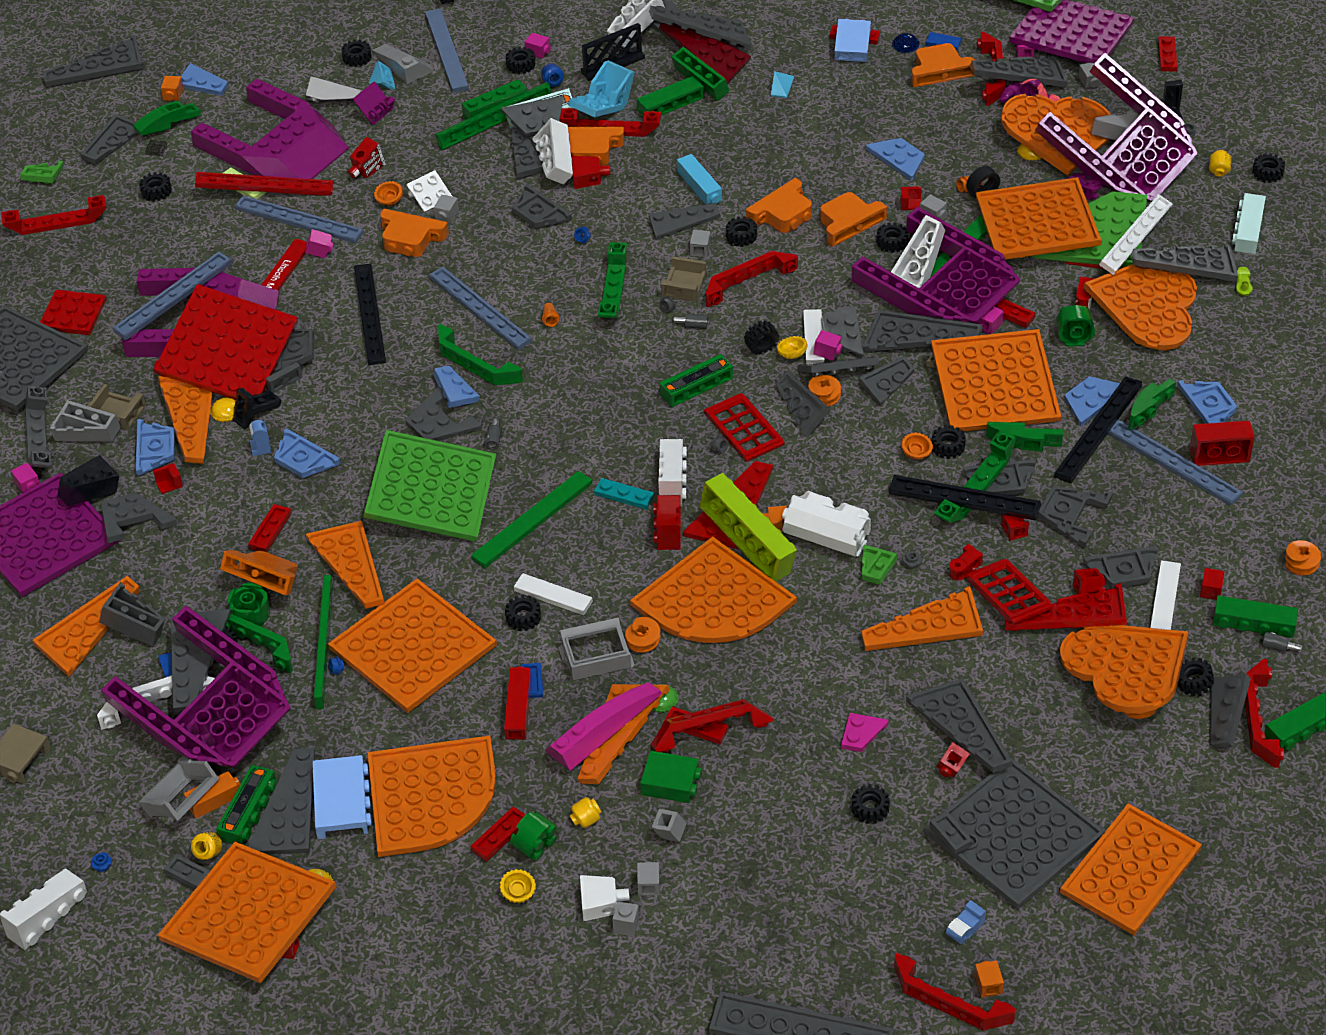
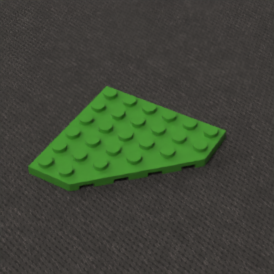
M1112 191L1088 203L1101 237L1100 246L1033 255L1032 258L1099 265L1102 259L1144 212L1147 195ZM1142 242L1138 245L1136 249L1141 248ZM1131 255L1127 258V260L1122 264L1121 267H1127L1133 264Z

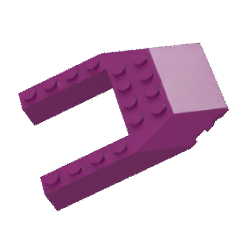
M1104 53L1095 62L1090 73L1139 114L1138 118L1102 156L1051 112L1039 122L1035 131L1089 177L1098 180L1116 192L1147 195V201L1152 202L1198 153L1195 146L1191 143V137L1186 132L1183 120Z
M255 79L246 86L248 102L272 112L285 120L253 146L202 122L191 130L193 146L256 176L314 179L349 149L335 127L307 101L259 79Z
M916 207L907 216L906 230L914 235L925 215L941 222L945 233L939 250L952 257L920 288L863 256L852 265V281L906 313L976 324L1020 283L1019 277L1013 272V268L1006 263L1002 253L919 207Z
M195 268L139 269L137 285L140 296L159 295ZM220 272L202 285L277 310L279 291L249 280ZM174 329L140 330L129 339H123L122 345L126 357H160Z
M185 605L172 618L176 631L226 668L175 720L116 676L101 691L107 703L165 747L191 760L207 761V763L235 768L291 708L272 668Z

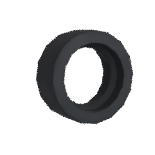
M982 166L969 176L966 188L976 198V192L998 189L1000 177L991 167ZM989 178L982 187L978 188L982 181Z

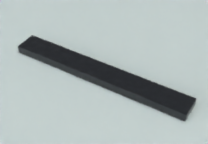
M371 263L355 265L354 270L368 366L386 363L372 265Z
M1127 376L1124 377L1055 471V478L1068 483L1074 481L1141 389L1142 381Z
M894 475L888 490L889 494L936 503H942L946 499L959 507L1035 521L1041 507V501L899 475Z

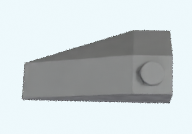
M387 44L372 50L406 84L434 71L425 61Z
M311 76L306 96L310 97V101L319 103V100H353L362 90Z
M1128 111L1126 112L1127 114L1118 116L1113 114L1097 117L1094 119L1091 134L1117 140L1138 118L1139 114Z

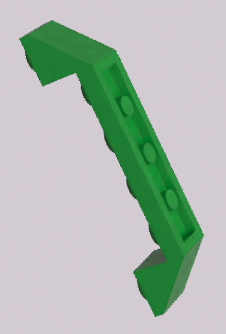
M609 242L608 269L603 300L599 304V318L618 319L626 272L627 243Z
M441 323L438 325L440 353L443 357L495 386L523 382L522 369L518 365L508 361L500 369H497L481 358L470 354L467 350L454 344V331Z
M1000 429L990 441L991 453L964 487L987 491L1008 464L1016 437ZM944 499L935 510L934 515L948 523L963 520L972 509L959 507Z
M231 613L230 619L226 623V630L230 628L238 637H245L258 646L263 645L273 652L274 666L278 670H285L289 673L293 671L285 637Z

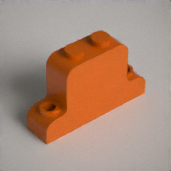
M950 43L919 48L916 51V66L912 68L911 84L914 88L975 76L970 68L971 61L975 59L972 57H960L955 47Z
M568 127L571 156H597L599 158V165H606L610 161V149L624 145V127Z
M795 177L746 209V219L751 218V221L754 220L757 226L762 223H768L778 231L788 233L811 219L812 202L803 196L802 182Z
M852 192L844 193L824 203L821 206L820 221L827 227V243L832 247L887 219V206L884 203L875 201L866 204Z
M383 209L380 214L382 228L385 230L382 234L384 249L391 253L419 257L424 253L431 241L441 242L449 235L448 223L445 221L389 209Z
M226 550L223 554L220 570L283 595H290L298 565L265 551L245 554L235 550Z

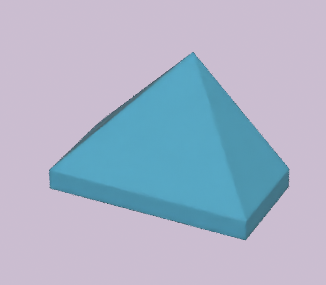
M378 61L374 67L369 84L375 81L380 87L391 90L395 89L391 68Z
M774 71L771 96L787 98L794 76Z

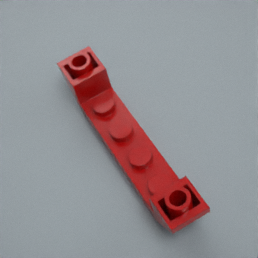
M981 32L980 38H977V48H980L981 54H991V58H994L992 62H996L997 59H1003L1002 42L986 32ZM995 79L994 83H986L985 90H982V100H985L986 106H990L1000 99V95L1004 92L1006 86L1005 79Z
M562 108L560 114V122L568 125V127H624V136L645 137L660 126L661 112L645 111L643 122L579 119V112L574 108Z
M105 195L88 197L89 208L22 220L19 209L1 212L2 224L4 227L21 235L91 224L106 210Z
M770 251L712 276L706 291V306L710 307L722 302L723 290H726L728 287L740 284L744 280L756 277L765 271H770L774 267L782 275L794 272L798 269V256L796 254Z
M1262 659L1246 673L1251 678L1245 699L1250 746L1254 754L1272 767L1279 768L1280 760H1284V749L1280 748L1278 739H1265V733L1260 728L1262 727L1263 719L1262 715L1258 713L1260 711V699H1256V695L1258 694V687H1267L1268 680L1272 679V668L1268 667L1267 659Z
M741 699L666 719L651 742V748L656 752L668 753L670 749L676 748L672 732L682 733L687 730L686 728L704 727L706 723L712 721L715 723L723 722L727 717L731 716L742 717L746 712L749 723L757 728L767 726L768 723L773 722V718L749 701Z
M899 953L895 954L894 969L903 993L983 1031L1014 1023L1017 1009L1009 1003L996 999L988 1013L983 1008L973 1006L960 997H954L944 992L941 988L925 983L920 978H914L916 961L909 956H903Z

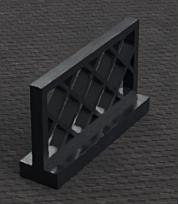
M636 23L582 45L583 68H581V73L588 81L593 80L603 63L608 60L626 67L645 59V54L642 52L641 25ZM636 30L635 34L631 38L629 35L632 31ZM619 36H623L618 43L615 42ZM626 39H629L628 44L625 47L622 46ZM608 41V44L605 46V48H601L603 43ZM613 44L616 45L612 52L608 51ZM595 47L590 54L587 53V49ZM620 48L623 49L622 52L617 53ZM598 50H601L602 52L598 58L594 57ZM606 53L609 54L607 58L603 59ZM592 59L595 60L594 63L588 65Z

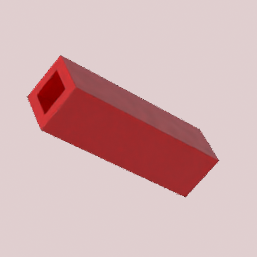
M522 666L510 667L504 725L506 739L526 740L532 681L530 668Z

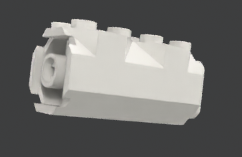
M807 491L802 496H792L789 508H785L782 518L785 521L782 531L856 557L860 556L863 545L867 543L865 537L870 533L871 519L868 517L869 513L865 509L847 503H841L839 507L835 508L831 498Z

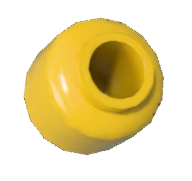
M1217 150L1209 157V171L1217 177L1228 174L1231 170V156L1223 150Z
M585 797L571 806L572 814L569 816L575 826L580 824L582 828H587L600 820L599 814L602 811L594 798L590 800V798Z
M214 832L199 833L191 842V851L200 860L215 858L222 850V840Z

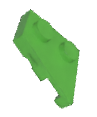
M58 161V165L48 166V163L25 166L20 173V178L28 182L53 183L62 171L64 162Z
M863 545V580L880 585L898 560L897 553Z

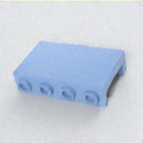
M362 755L313 761L315 829L318 839H325L327 831L363 828L364 834H368V826H372L371 814L367 813V809H371L370 797L366 796V792H370L369 780H365V776L369 775L368 763L363 762Z

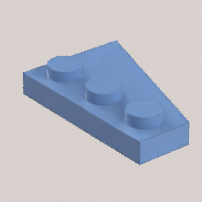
M191 63L181 76L183 88L222 96L228 87V81Z
M450 366L434 369V378L438 386L442 388L443 397L447 398L449 408L479 401L480 395Z

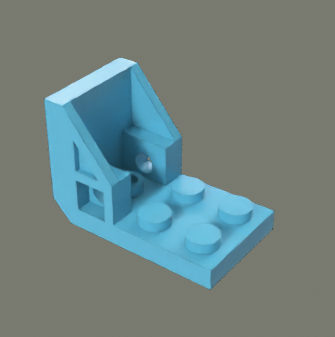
M609 60L605 61L591 81L589 93L569 99L568 106L593 117L621 111L628 103L635 72Z

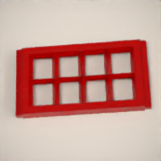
M742 393L704 409L706 416L746 462L785 445L783 438ZM742 403L747 410L735 415L730 408ZM725 410L732 415L722 421L715 416ZM751 413L755 420L743 424L739 418ZM733 420L740 424L739 427L730 431L724 426V424ZM757 423L764 428L754 434L747 429ZM745 430L749 435L748 437L739 441L733 437V434ZM765 433H768L773 438L763 444H760L756 439ZM753 439L758 446L745 451L741 444Z
M1002 559L965 574L967 581L1010 624L1014 625L1053 609L1051 601L1008 559ZM1005 569L1010 573V575L1000 579L995 575V573ZM987 576H991L995 580L985 585L979 581ZM1013 579L1020 583L1010 588L1004 584ZM998 585L1004 589L995 594L988 590ZM1023 588L1029 592V594L1017 597L1013 593ZM1008 594L1014 599L1004 604L998 600V598ZM1035 598L1040 603L1028 607L1024 601ZM1016 604L1023 608L1015 613H1011L1007 609Z

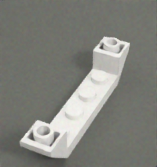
M172 676L132 689L149 702L160 698H168L173 695ZM208 676V677H207V680L204 681V684H203V686H202V691H203L215 678ZM106 702L97 715L101 730L113 728L121 724L118 710Z

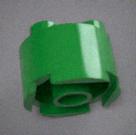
M1064 306L1060 309L1056 317V327L1059 339L1066 346H1083L1089 339L1090 341L1093 339L1095 327L1091 313L1086 306Z
M255 583L241 584L240 588H234L229 593L228 605L232 614L258 626H262L269 618L270 606L268 596L262 586Z
M530 811L516 826L519 831L516 835L512 834L510 844L537 862L543 856L544 851L542 850L546 846L551 847L556 842L555 832L557 826L538 811Z

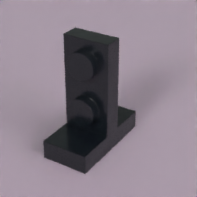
M1182 80L1166 81L1163 99L1159 100L1183 120L1180 113L1183 82Z
M244 388L237 389L233 421L243 429H247L250 427L252 415L281 406V399L271 391L253 396Z

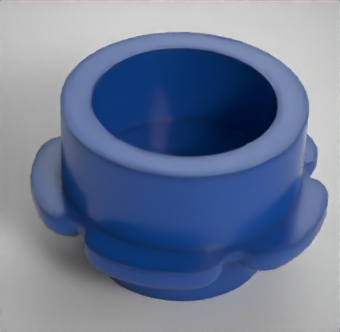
M583 226L575 230L574 238L576 241L583 244L587 243L591 237L587 227Z
M338 656L329 659L330 674L340 675L341 671H344L343 660L339 659Z
M98 853L92 857L91 866L96 871H106L112 863V858L107 853Z

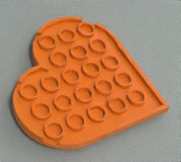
M1020 94L1010 98L1005 103L1001 113V122L1007 134L1066 175L1074 171L1077 166L1035 131L1039 122L1049 112L1054 114L1095 151H1098L1110 140L1091 134L1094 119L1111 115L1110 112L1098 102L1085 97L1072 99L1071 96L1054 102L1047 97L1037 94L1035 97Z
M1132 264L1117 270L1114 275L1109 273L1085 282L1083 288L1136 344H1141L1151 349L1167 351L1180 347L1188 340L1191 333L1192 320L1187 310L1193 305L1197 291L1196 283L1191 275L1138 267Z
M1126 625L1083 627V630L1076 633L1072 631L1065 637L1060 647V658L1062 665L1070 674L1080 678L1082 681L1093 682L1094 693L1097 699L1105 706L1116 712L1144 714L1145 712L1162 707L1174 696L1189 632Z

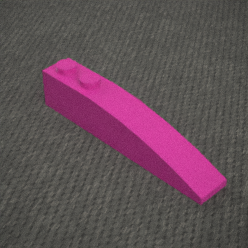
M647 682L611 699L581 719L546 748L545 751L571 771L662 694L661 691Z

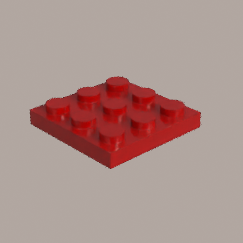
M55 290L40 323L62 333L90 336L107 300L106 295Z

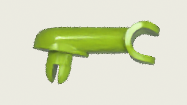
M1239 267L1237 270L1236 292L1241 296H1248L1252 293L1253 289L1249 279L1250 272L1247 267Z

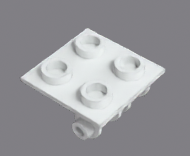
M435 170L406 184L410 190L408 192L409 197H414L424 212L433 208L442 194L452 196Z

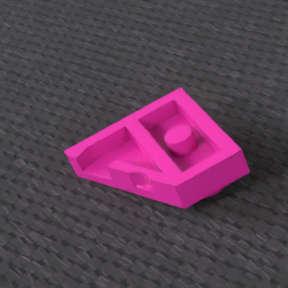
M849 713L841 749L862 752L868 746V743L873 741L878 736V733L888 726V719Z

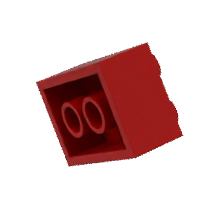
M1250 420L1194 424L1189 448L1192 462L1198 466L1250 462L1255 438Z

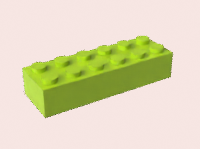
M724 473L706 481L699 507L761 572L775 582L790 574L797 552L794 544L783 536L782 532L770 522L769 518L764 516L757 506Z

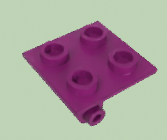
M374 81L356 95L353 101L369 122L374 125L394 109L395 99L392 96L386 97Z
M1080 172L1067 178L1078 177L1085 197L1090 200H1096L1098 198L1096 191L1105 186L1098 180L1086 177V174Z

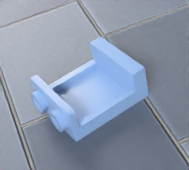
M838 19L835 60L867 62L871 21Z

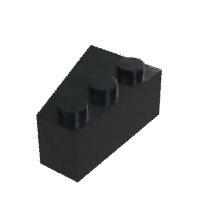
M98 455L61 476L57 496L69 506L117 493L119 474Z

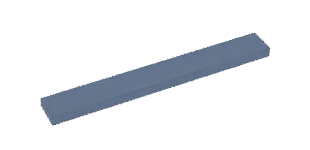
M441 9L425 11V16L452 92L469 90Z
M244 195L235 205V209L309 231L311 229L331 234L334 238L355 244L364 234V229Z
M217 252L114 326V333L124 340L129 339L190 295L197 284H205L232 264L231 259L221 252Z
M441 267L429 274V278L517 350L532 342L530 336L446 268Z
M1117 420L1108 433L1115 439L1230 506L1242 496L1243 492L1136 429L1130 431L1128 425L1120 420Z

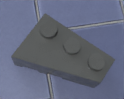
M120 582L103 605L99 623L153 647L162 634L165 618L148 604L144 605L138 600V596L135 593L131 594L125 589V585Z

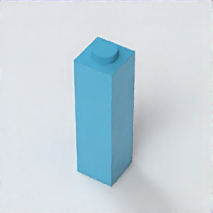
M692 154L677 159V172L705 204H717L722 201V188Z

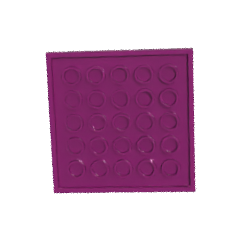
M1062 0L1052 12L1033 7L1010 35L1009 42L1080 62L1095 64L1104 53L1108 56L1112 54L1133 25L1134 18L1129 17L1127 14H1118L1111 10L1099 9L1096 6L1084 5L1081 2Z
M61 472L0 505V574L21 597L120 542L107 543L103 517L88 501L67 506L57 496L60 477L63 476Z

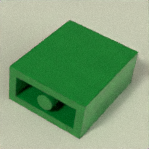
M650 751L640 783L641 795L690 803L692 796H696L697 793L696 780H700L702 768L699 767V759Z

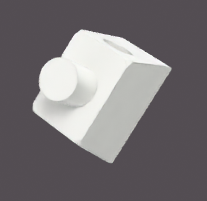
M580 876L583 921L614 915L617 901H629V888L616 889L615 878Z

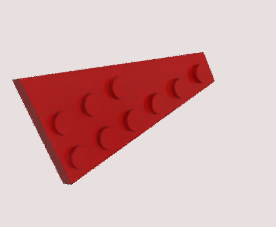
M754 461L733 482L756 506L773 471V465ZM704 511L683 531L684 537L706 542L713 536L725 546L738 549L734 542Z
M1122 583L1116 584L1115 588L1106 590L1105 587L1100 588L1097 593L1093 594L1084 592L1057 599L1056 603H1052L1053 609L1014 625L1005 619L1006 630L1013 631L1127 625ZM1023 608L1011 610L1010 612L1015 613L1017 611L1022 610Z

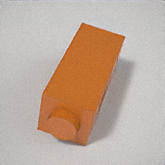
M229 771L219 775V780L190 808L195 819L232 801L240 786L237 777L233 778ZM195 787V788H193V789H191V790L185 792V793H184L185 799H186L197 787Z

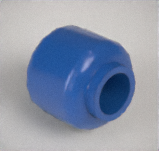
M554 63L545 65L541 71L542 80L549 83L550 87L559 86L564 79L563 71Z

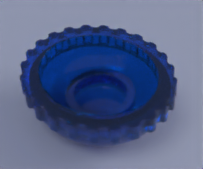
M901 33L892 40L893 49L900 53H912L919 48L920 44L916 36L910 33Z

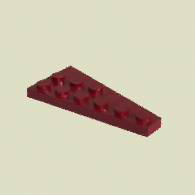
M661 22L659 25V29L669 38L675 39L681 48H686L723 76L727 81V85L751 59L750 55L722 41L697 34L694 29L687 28V30H684L675 23L669 25Z

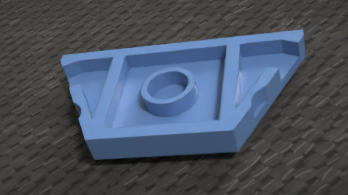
M902 138L866 145L868 152L911 181L914 179L916 171L919 170L920 164L925 158L923 152Z
M1089 376L1065 394L1064 399L1067 405L1071 407L1070 410L1076 416L1080 426L1099 413L1120 383Z
M1180 380L1177 383L1179 390L1205 424L1226 422L1237 411V405L1219 382L1195 381V384H1184V380Z
M137 419L136 474L138 476L175 460V431L173 427L161 426L157 423L150 425L144 423L142 419Z
M287 428L284 430L283 440H280L279 449L274 456L275 463L301 478L341 464L340 458Z

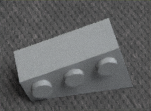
M67 400L51 425L50 431L55 441L112 442L121 426L115 414Z

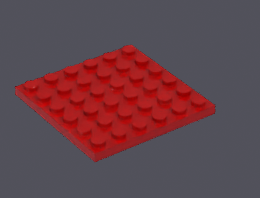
M197 284L154 368V373L235 400L237 389L244 388L253 396L261 394L267 386L266 378L273 374L298 322V317Z

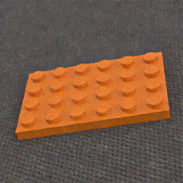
M1128 803L1061 886L1060 893L1135 936L1199 853L1202 844Z

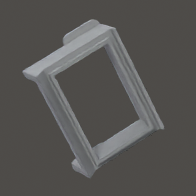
M619 618L560 630L562 643L559 646L560 655L563 661H567L573 680L632 668L634 666ZM615 630L621 651L578 661L574 660L568 640Z
M183 756L178 759V763L138 803L149 817L168 816L178 821L219 780V777L207 761H192ZM191 780H204L175 810L169 802Z

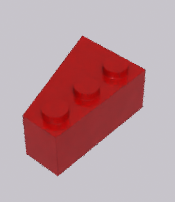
M657 495V503H654V515H657V517L653 518L654 529H657V531L653 532V543H657V550H681L680 495Z

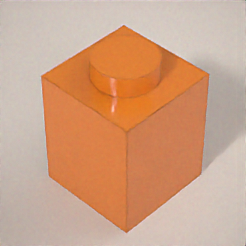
M181 76L164 77L161 85L163 100L179 101L184 89Z
M997 960L983 961L975 964L974 977L981 998L1003 994L1004 981Z

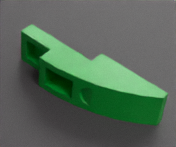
M179 101L170 102L143 116L133 125V128L140 135L163 132L164 130L171 129V122L177 123L180 120L201 116V110L194 103L183 105Z
M1170 378L1159 386L1152 382L1138 395L1131 410L1128 424L1130 431L1140 427L1148 419H1152L1157 413L1156 408L1174 396L1176 384L1174 380Z
M987 422L986 437L993 439L1001 429L1016 437L1014 448L1043 452V446L1062 447L1063 429L1025 428V423Z

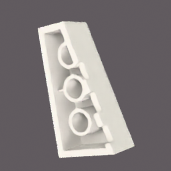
M628 0V4L622 7L620 16H617L608 28V35L636 23L641 25V32H643L654 21L649 13L650 6L664 7L663 1ZM636 30L632 31L629 35L631 38L635 34ZM619 36L615 42L618 43L623 36ZM626 39L622 46L625 47L630 40Z
M550 118L532 139L537 144L535 146L536 150L540 152L539 159L543 161L542 167L546 178L564 185L573 175L568 125Z
M925 215L891 273L918 288L930 279L945 233L941 222Z
M660 439L659 495H680L682 506V500L686 499V488H683V485H686V474H683V472H687V462L683 458H687V447H683V439Z
M65 868L46 881L42 889L31 891L29 898L23 902L19 899L13 904L14 908L8 912L6 910L0 912V919L7 938L24 950L30 945H34L45 931H49L61 916H65L76 902L83 900L87 893L84 881Z

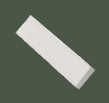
M821 309L803 310L804 334L808 344V348L805 351L806 364L823 363V357L813 354L815 340L822 330Z
M524 573L514 585V591L529 595L581 615L586 613L593 602L592 597Z

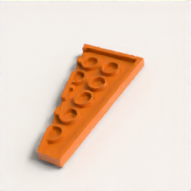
M158 376V382L184 461L204 464L213 392L169 377Z
M362 521L306 534L308 542L365 609L385 604Z
M128 576L32 640L34 646L68 677H70L110 628L99 623L103 605L119 583L124 584L125 589L131 594L135 593L137 595L140 592L139 585Z
M970 586L964 588V591L958 594L955 592L949 594L946 599L941 601L935 600L915 608L905 616H896L893 621L888 623L882 622L861 631L865 651L983 636L982 624Z
M612 684L606 702L643 684ZM653 685L662 694L584 759L577 778L579 783L599 784L613 766L612 762L616 756H621L626 743L633 740L648 720V714L660 704L659 700L663 694L667 695L670 691L668 685Z

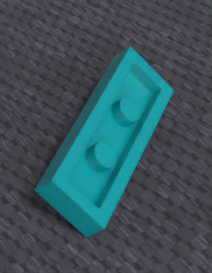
M601 478L594 490V495L646 510L654 498V492Z

